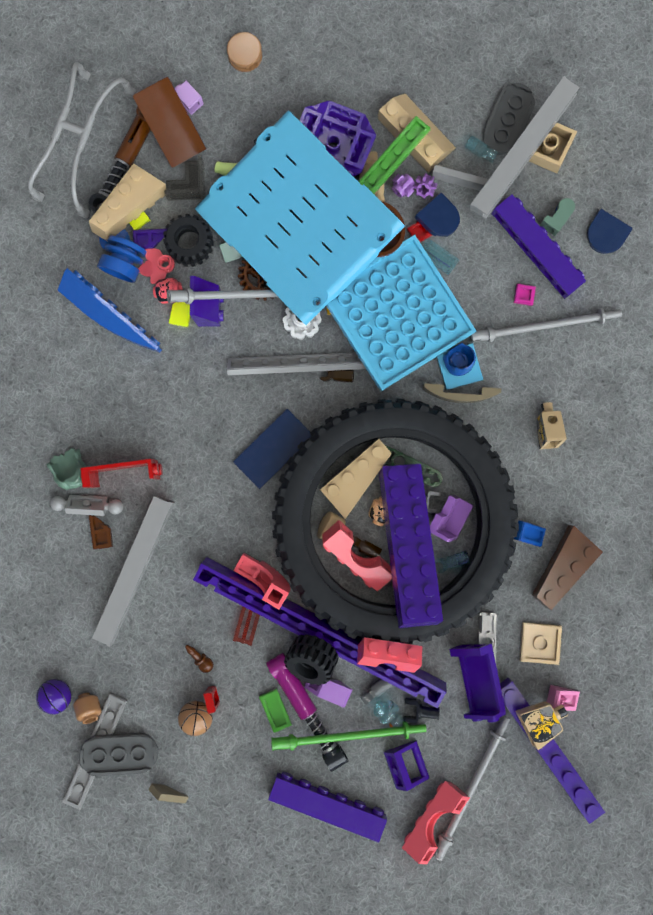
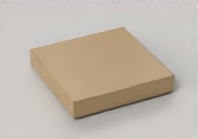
M522 622L520 661L559 665L562 626Z

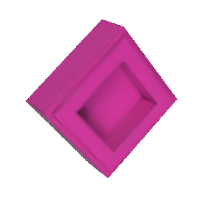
M516 284L514 303L533 306L536 286Z

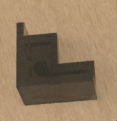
M198 155V161H185V180H166L167 190H164L168 201L200 200L205 198V175L202 155Z

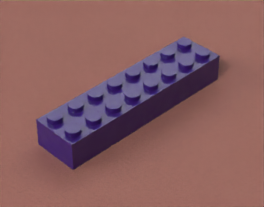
M421 464L382 466L379 472V481L398 628L438 625L443 621Z

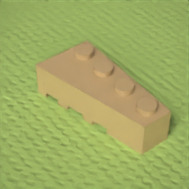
M378 439L320 489L345 519L392 453Z

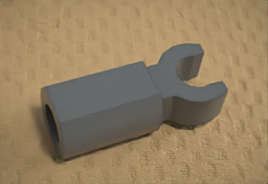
M378 679L370 686V690L361 696V700L367 705L376 696L378 698L393 685Z

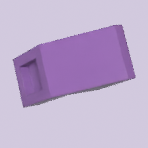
M331 679L326 684L313 685L306 682L304 688L317 697L341 707L346 706L353 690L341 681Z

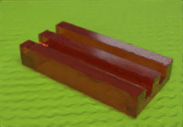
M242 606L233 641L252 646L260 615L256 613L250 639L246 640L253 611L249 610L242 638H239L246 608Z

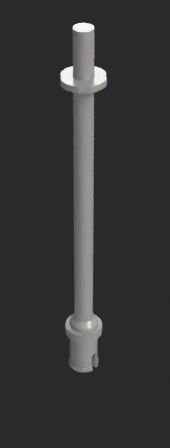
M185 288L184 290L167 291L168 303L185 302L186 304L202 299L278 297L272 290L194 292L191 288Z
M598 308L597 313L496 330L490 326L487 329L478 330L470 338L472 343L481 341L493 342L496 337L592 321L605 324V319L622 317V311L619 309L604 312L603 308Z
M505 715L497 730L490 731L493 738L465 792L470 799L460 814H454L446 832L440 833L438 837V848L433 857L437 856L436 859L439 861H443L449 846L453 845L452 836L500 740L506 741L507 739L503 734L511 719Z

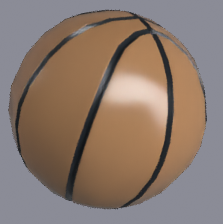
M201 701L186 703L178 715V723L181 730L190 736L204 734L210 728L213 721L212 713L208 714L206 704Z

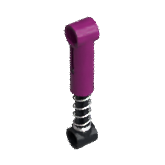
M282 652L266 662L270 673L278 681L299 718L306 720L308 723L307 726L309 725L311 728V733H314V735L327 734V729L322 726V721L317 717V708L300 680L285 667L284 660L286 655ZM335 742L320 743L323 752L322 757L331 772L349 762L339 744L336 745Z

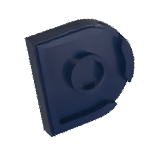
M442 192L414 217L433 236L448 237L456 231L460 223V215L457 208Z
M600 209L587 230L589 245L598 253H613L624 244L633 228L605 210Z

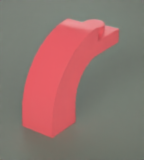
M243 553L233 570L255 583L263 591V601L277 609L281 608L290 592V585L277 570L266 562H259L246 553Z

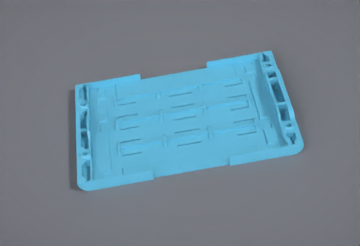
M289 110L273 126L266 128L261 133L254 147L226 176L220 177L211 186L209 194L195 208L227 244L233 246L267 282L266 285L305 325L330 301L335 299L405 227L364 184L361 185L326 150L324 144ZM287 155L297 164L296 166L286 157ZM274 168H276L277 171H278L284 178H282V177L274 170ZM262 181L266 183V185L271 189V191L262 183ZM315 184H317V185L328 195V197H326V196L315 186ZM250 193L259 201V204L249 195ZM303 197L315 208V211L308 205V203L303 199ZM239 206L247 214V216H245L237 207ZM290 210H292V211L303 221V223H301V222L290 212ZM347 217H349L357 225V227ZM278 223H280L291 235L289 236V235L278 225ZM335 229L345 238L344 240L334 231ZM267 235L278 246V248H276L265 236ZM322 242L332 251V253H330V251L322 244ZM309 255H311L320 265L318 266V265L309 257ZM297 268H299V269L307 276V278H305V277L297 270Z

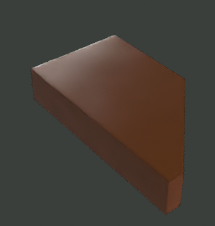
M89 515L93 550L113 547L111 528L96 516Z

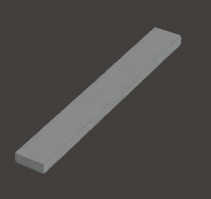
M356 352L228 358L227 363L228 375L366 369Z

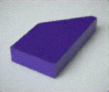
M167 229L133 230V242L143 249H153L164 238L163 233Z

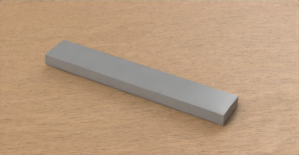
M109 693L91 737L113 735L128 700ZM80 764L63 800V803L79 810L82 809L95 776L89 775L82 769Z

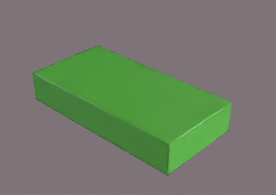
M277 688L259 696L274 733L292 725Z

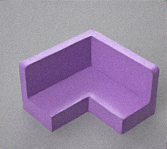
M449 495L441 513H436L430 525L431 533L446 542L456 540L473 505L455 495Z

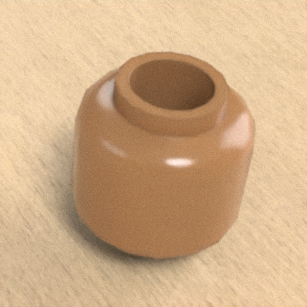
M90 693L79 695L73 704L76 718L78 721L83 722V724L95 722L102 712L98 697L90 695Z

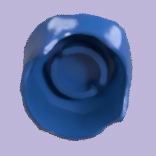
M460 343L444 355L443 360L450 374L462 376L472 370L475 365L476 356L470 346Z

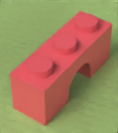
M364 637L358 645L357 664L377 667L379 664L389 663L396 665L395 670L415 673L422 666V646Z

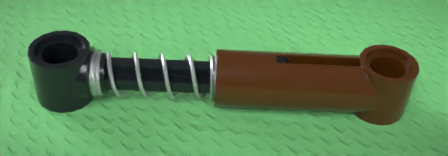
M138 106L136 109L137 114L114 157L116 164L111 167L112 171L107 175V181L103 182V189H100L99 193L89 198V207L94 214L98 210L97 205L106 200L122 179L124 172H127L126 168H130L133 165L151 131Z

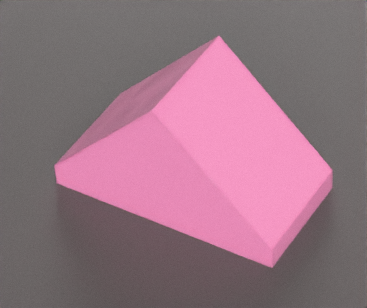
M550 685L547 703L551 704L553 709L562 704L566 711H576L580 692Z

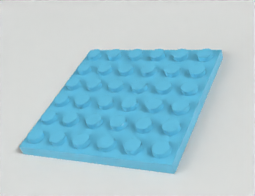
M416 235L403 241L394 253L385 257L375 258L335 299L326 305L380 391L388 388L477 332Z

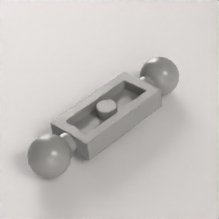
M69 495L68 500L61 496H55L50 502L53 510L61 511L65 508L66 514L104 516L106 510H109L114 515L120 514L123 510V503L120 500L114 499L108 503V497Z

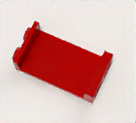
M145 459L80 468L82 487H100L98 472L148 466L149 479L159 480L160 475L163 474L162 465L158 464V460Z

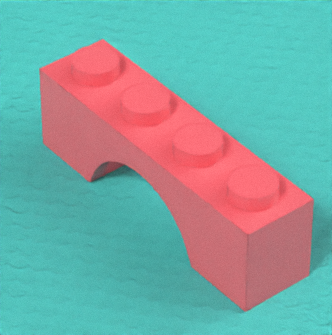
M340 520L322 534V545L325 550L335 554L341 564H346L355 576L359 575L369 588L372 587L378 592L392 580L391 566L380 556L363 558L352 551L351 547L354 543L353 532Z
M444 781V783L438 786L437 794L427 803L426 811L416 820L413 831L405 837L402 849L418 864H428L438 848L433 835L434 826L438 818L446 813L460 814L470 799L468 795L451 782Z

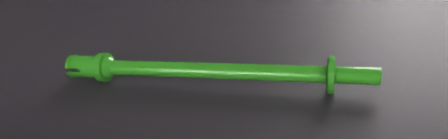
M403 721L400 727L296 737L293 734H289L286 737H272L271 747L272 751L290 749L292 751L299 745L402 734L405 739H409V734L426 732L427 729L426 724L408 726V723Z

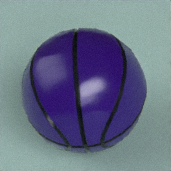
M59 679L45 681L36 693L37 706L47 714L54 715L63 712L71 702L70 687Z

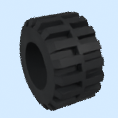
M185 214V217L178 215L177 220L173 218L170 220L172 224L166 225L167 231L163 233L165 248L178 264L182 263L186 267H188V264H191L194 267L196 266L195 263L199 262L201 265L203 263L202 260L204 258L207 260L209 258L208 254H212L214 241L208 225L205 224V221L202 218L199 219L196 215H193V217L190 214ZM195 232L199 235V241L193 248L183 249L179 247L178 241L184 233Z
M305 634L294 638L285 657L284 664L292 675L303 682L321 685L329 682L339 658L336 649L330 643L317 636Z

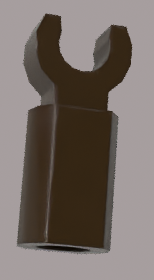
M354 370L328 371V376L320 377V380L327 382L333 379L337 382L353 383Z
M353 535L354 543L352 546L358 548L359 552L370 558L380 555L381 548L366 540L362 541Z

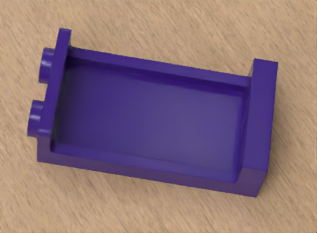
M492 643L462 644L449 649L451 657H459L470 709L469 712L463 714L464 719H472L473 722L487 720V722L499 721L500 717L506 715Z

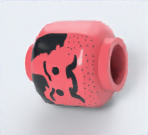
M175 278L159 279L156 282V286L153 287V295L161 304H167V291L183 290L181 283Z

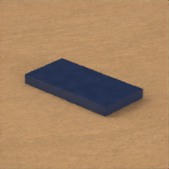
M286 409L233 463L261 489L288 462L289 458L299 451L297 446L300 442H305L311 437L310 431Z

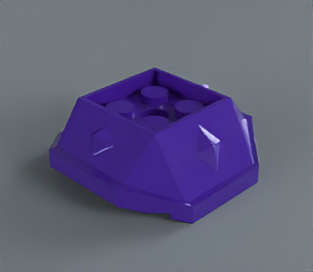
M332 101L305 107L299 121L324 144L326 150L353 177L362 173L376 139V133L372 129L366 115ZM330 143H336L337 146H336V147H331V146H329V144H330Z

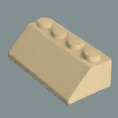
M406 94L393 97L379 110L378 120L395 138L398 137L415 116L430 127L428 134L410 153L429 173L435 165H438L456 147Z

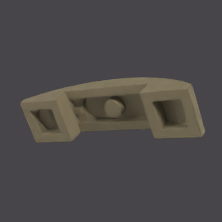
M425 383L422 389L438 399L453 403L481 402L501 393V388L487 387L479 389V395L443 392L444 385Z

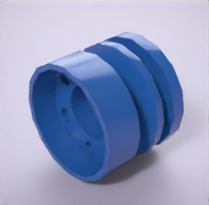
M110 235L107 241L111 245L106 244L105 249L111 255L102 254L97 267L111 276L135 283L140 270L133 263L142 265L143 260L140 257L145 258L147 251L131 240Z

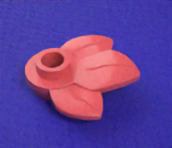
M145 249L148 261L138 268L140 270L139 273L150 277L151 284H156L159 279H165L167 273L174 269L175 262L171 256L163 255L159 249ZM164 262L169 263L167 267L162 266Z

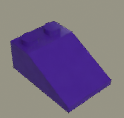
M190 276V288L194 292L221 291L217 284L196 276ZM224 299L194 300L190 304V316L198 327H221V321H224V310H221V303H224Z

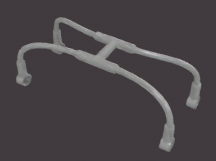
M75 62L72 66L65 105L62 106L50 137L51 141L29 178L28 191L32 195L31 198L33 200L43 202L45 195L33 187V182L38 172L50 155L56 141H58L62 129L80 134L72 166L71 193L75 209L78 211L77 215L88 219L90 211L78 202L76 193V175L81 151L85 148L96 119L97 110L107 94L119 83H122L125 96L133 98L136 89L131 87L129 81L124 78L115 79L99 96L86 119L84 127L67 122L66 119L70 111L69 106L73 96L76 72L79 73L78 78L85 82H88L91 76L82 64Z

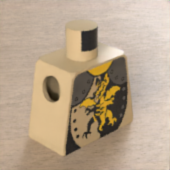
M551 402L541 404L542 413L536 419L539 449L559 448L567 440L561 411H553Z
M546 701L515 711L532 746L537 750L541 749L563 731L559 720L568 716L562 704L553 709L551 704Z

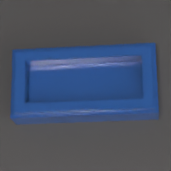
M518 520L519 531H517V537H514V539L541 547L546 529Z

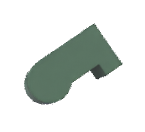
M569 198L562 199L557 205L553 217L547 215L540 226H543L549 233L556 236L575 210L574 201Z

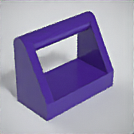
M417 740L384 752L397 790L408 791L430 778ZM409 749H412L421 775L411 780L402 757V753Z

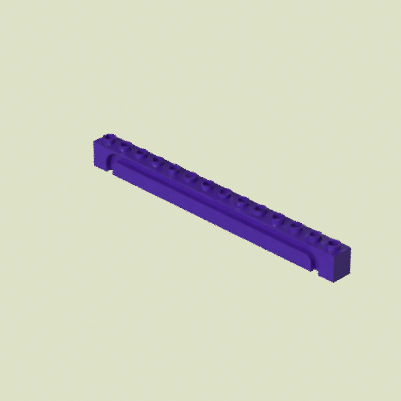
M208 557L201 563L193 579L205 587L212 584L215 586V592L297 635L308 634L324 639L336 649L340 658L417 697L418 693L423 695V701L438 708L447 693L446 682L421 669L412 673L395 670L396 665L389 663L379 664L377 667L357 664L358 645L362 638L357 636L354 639L349 637L341 628L338 630L331 628L326 619L319 620L315 613L288 599H285L280 609L273 607L262 600L264 593L255 583Z

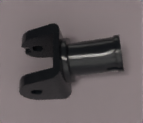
M404 699L405 704L417 706L416 716H404L403 721L418 723L421 718L439 720L440 707L423 706L420 699Z

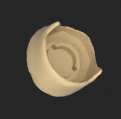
M327 512L320 522L317 537L322 539V534L338 520L345 525V519L333 512Z

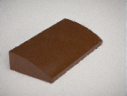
M169 77L133 95L136 104L172 168L207 149Z

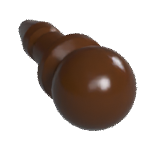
M190 645L185 646L188 654L195 659L194 664L198 665L201 672L208 673L213 669V661L206 657L204 653L201 655L194 647Z

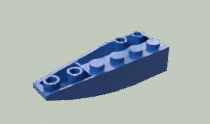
M68 268L64 271L58 291L89 318L127 341L159 353L162 351L159 347L160 342L153 336L148 338L144 334L146 330L139 324L134 326L130 322L132 319L125 312L120 314L116 310L117 306L108 299L106 302L102 298L103 294L76 270L72 273Z

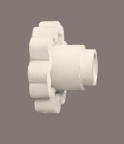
M288 307L286 308L287 316L283 317L285 330L291 331L292 338L303 340L305 336L312 338L319 331L318 325L321 323L320 312L305 325L303 322H299V318Z

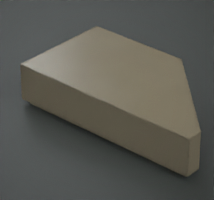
M151 783L148 789L158 801L186 803L188 796L166 785Z

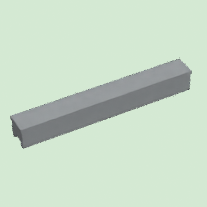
M565 76L561 79L470 205V211H474L485 220L488 218L577 96L576 92L580 87L566 79Z
M158 496L153 497L92 639L102 642L108 647L114 644L175 504L174 502H169Z

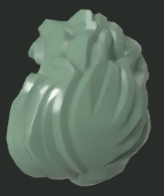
M71 448L65 451V455L53 456L50 462L47 463V468L53 474L54 481L62 489L69 490L82 486L80 468H84L86 465L82 461L80 449Z

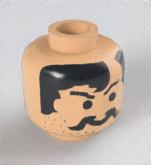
M382 496L379 499L373 500L368 513L369 517L373 519L372 523L378 526L385 524Z

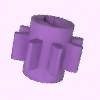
M425 173L422 177L417 176L413 186L417 191L416 195H420L425 199L428 195H434V190L438 184L434 183V176L431 177Z
M398 174L392 180L394 182L392 190L398 197H409L414 192L413 185L415 182L408 174L401 176Z

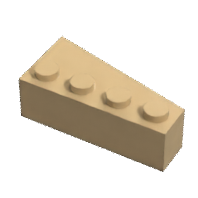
M133 164L89 220L91 231L106 241L110 235L116 236L127 227L128 223L133 219L136 220L147 208L150 209L157 200L167 194L166 184Z

